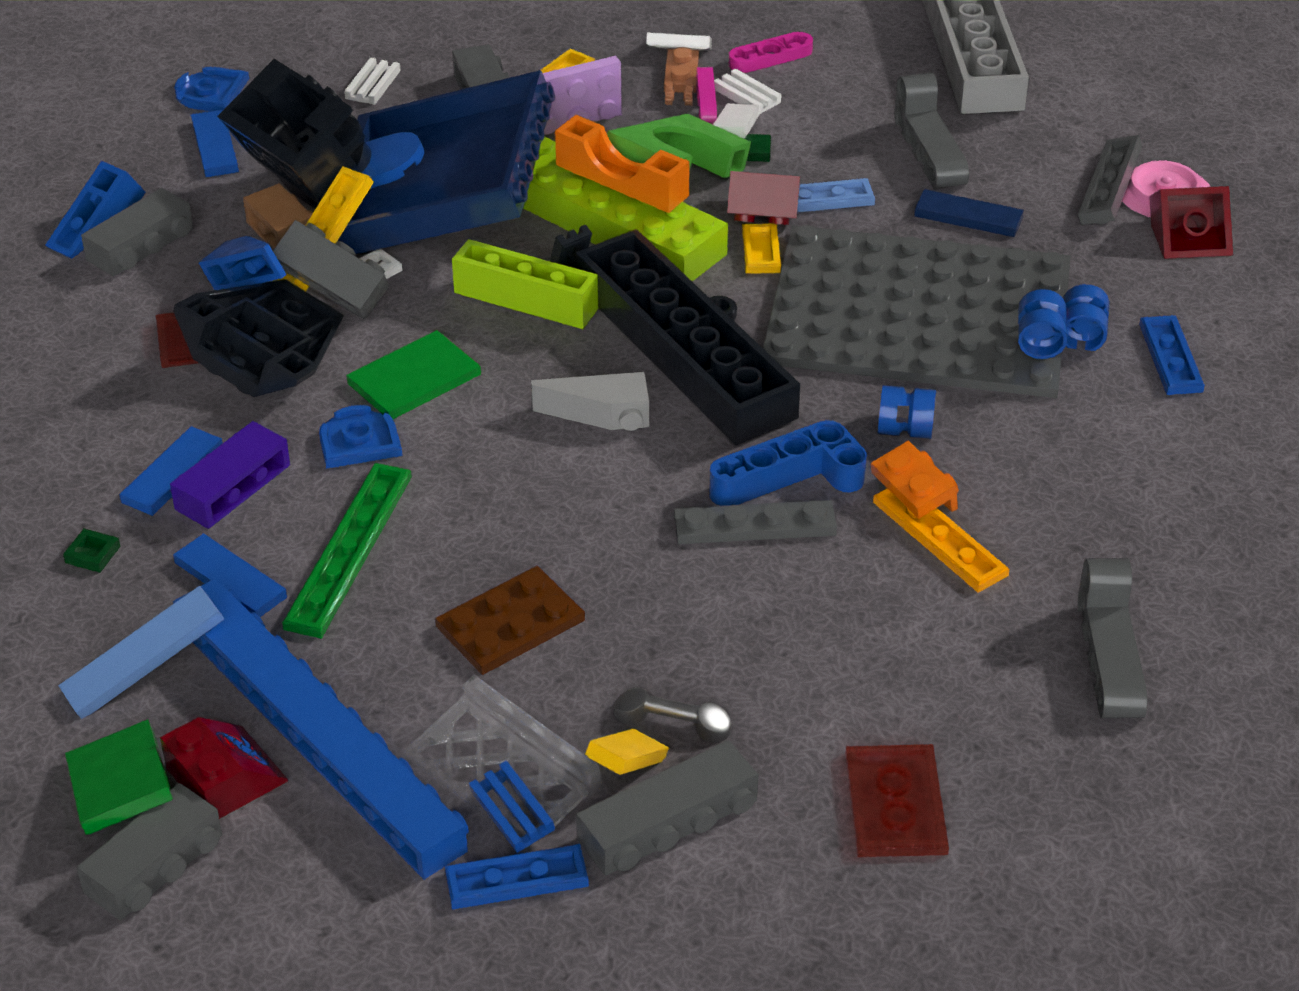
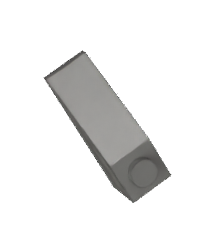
M644 372L531 380L532 408L535 412L610 430L625 429L633 431L638 428L649 427V396Z

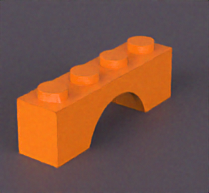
M578 115L573 116L555 130L557 166L667 213L671 212L689 197L690 161L661 149L644 163L631 161L613 146L603 125Z

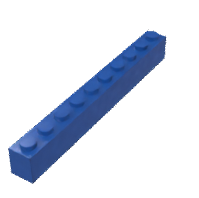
M216 579L202 585V589L222 614L224 620L192 643L418 875L425 880L467 853L466 834H468L469 829L462 815L456 810L451 812L441 802L437 791L430 784L424 785L414 775L409 763L404 758L398 759L388 749L386 742L377 732L371 733L363 725L358 713L352 707L346 708L338 700L332 687L328 683L322 684L313 675L305 660H297L289 652L284 640L279 635L273 636L265 628L260 616L255 612L250 613L242 605L240 598L232 589H225ZM183 595V596L179 597L178 599L172 601L173 604L176 603V602H177L178 600H180L181 598H183L185 595Z

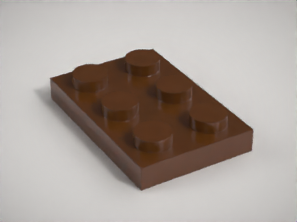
M537 565L436 617L435 623L440 632L481 675H484L585 621V611Z

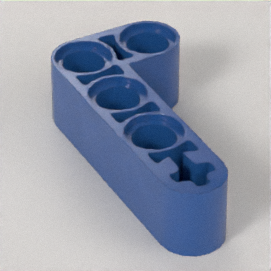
M820 421L713 461L710 465L709 497L712 502L719 506L738 505L818 474H822L835 489L842 492H854L861 489L864 485L867 453L843 425L835 421Z

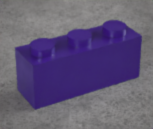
M254 421L250 422L170 483L174 509L205 528H211L290 466L287 439Z

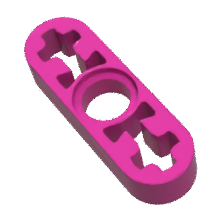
M792 32L733 48L729 52V67L731 70L737 69L743 73H748L807 57L813 51V37L804 32Z
M697 67L696 89L699 119L713 125L717 119L713 67Z

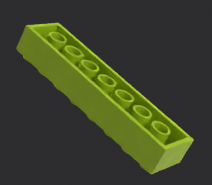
M546 137L541 141L539 159L534 166L533 180L530 181L527 192L528 199L524 203L523 209L567 231L574 229L577 234L579 228L586 224L593 233L590 242L594 244L637 229L692 282L727 255L728 223L684 202L667 213L583 176L574 174L556 165L555 141Z

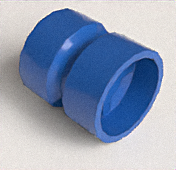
M1088 284L1074 286L1063 296L1067 311L1066 347L1077 349V341L1081 340L1086 341L1085 350L1095 351L1101 348L1107 339L1110 301L1107 294L1099 287Z
M1046 289L1034 290L1024 295L1019 302L1018 343L1020 349L1026 355L1035 359L1055 357L1066 347V304L1058 293Z
M882 385L878 434L899 436L903 431H907L910 437L931 439L936 390L915 388L911 393H906L904 387ZM898 406H909L908 419L897 417Z

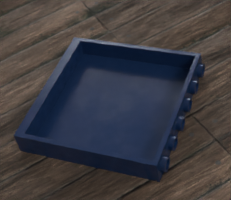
M539 70L358 115L357 120L362 127V133L366 136L365 142L394 133L411 132L418 136L423 145L424 156L417 166L414 162L403 171L404 177L394 182L374 187L363 199L338 241L352 248L355 254H360L521 217L524 203L528 199L529 184L533 180L534 166L539 159V148L541 141L544 140L545 126L550 118L551 104L555 100L553 86L550 82H546L542 71Z

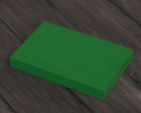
M436 330L347 374L346 377L347 384L381 414L387 413L395 419L481 375V366Z
M149 719L65 753L80 824L86 835H90L173 799L154 730Z

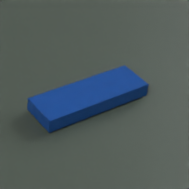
M223 110L191 114L205 177L239 172L229 130L217 117Z
M1172 315L1140 318L1139 326L1166 395L1203 393L1205 385L1177 317Z
M191 426L119 494L121 503L153 516L172 498L170 483L223 444L222 438Z
M204 533L173 554L175 564L204 584L216 579L225 589H232L240 598L242 605L250 613L255 612L260 617L287 598L286 588Z
M580 844L445 866L452 909L589 887V879Z

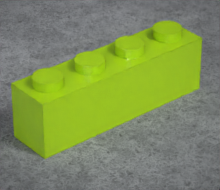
M468 239L452 258L454 293L580 329L585 328L598 310V274Z

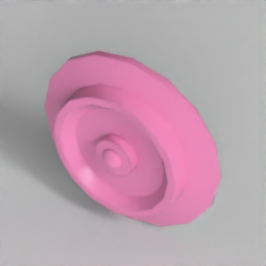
M1165 160L1150 161L1134 167L1122 202L1131 210L1151 217L1149 196L1158 190L1210 187V185L1185 165Z

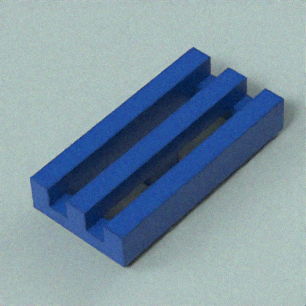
M506 760L499 764V771L494 773L490 770L484 774L485 779L478 782L475 779L469 783L472 794L516 853L554 831L555 826L553 820ZM507 781L538 821L539 827L535 828L504 787L503 782ZM492 789L495 791L526 832V835L521 838L487 792Z

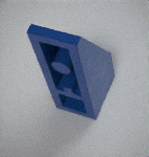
M101 161L45 246L72 259L84 250L81 234L141 200L146 193L145 190L128 172Z
M249 236L225 241L199 262L214 290L264 283L282 279L287 275L270 245Z

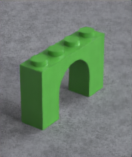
M690 114L613 129L607 133L609 140L618 152L631 161L644 163L661 149L690 161L689 171L692 163L723 178L730 177V171L742 172L745 169L751 145L750 141Z

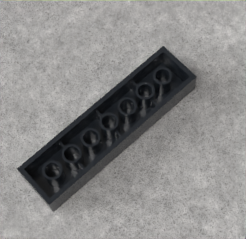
M637 229L576 252V269L598 274V308L735 445L799 419L800 383Z

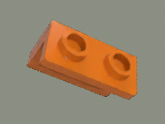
M909 440L871 462L872 474L918 519L942 504L951 512L958 509L957 493L959 489L954 478L949 473L940 471L934 465L929 454L923 450L919 451Z

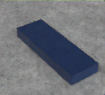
M924 189L915 207L914 216L1015 237L1023 219L1024 210Z

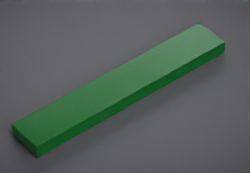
M374 463L282 622L283 630L315 638H323L412 478L411 470Z

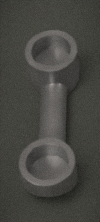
M643 688L627 690L614 702V715L617 720L624 724H638L646 719L648 713L697 723L698 735L707 742H721L731 734L732 724L729 715L723 708L714 703H703L697 706L651 696Z

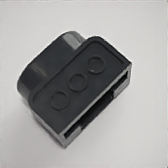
M273 59L217 116L253 159L274 173L291 193L314 209L320 203L342 166L362 173L371 160V149L364 141L366 136L362 133V127L351 114L353 111L351 106L343 102L339 95L327 86L323 89L312 76L307 75L303 77L276 59ZM373 188L369 189V191L367 192L366 196L370 193V191H371Z

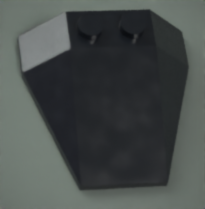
M286 279L196 293L176 303L173 309L193 360L206 367L210 373L219 375L235 385L239 391L252 397L294 387L313 376L344 317L342 313Z

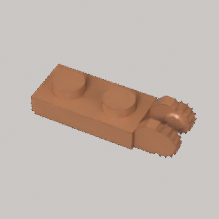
M684 47L668 49L664 78L665 105H672L674 92L684 93L685 106H692L693 93H696V68L699 64V50H690Z

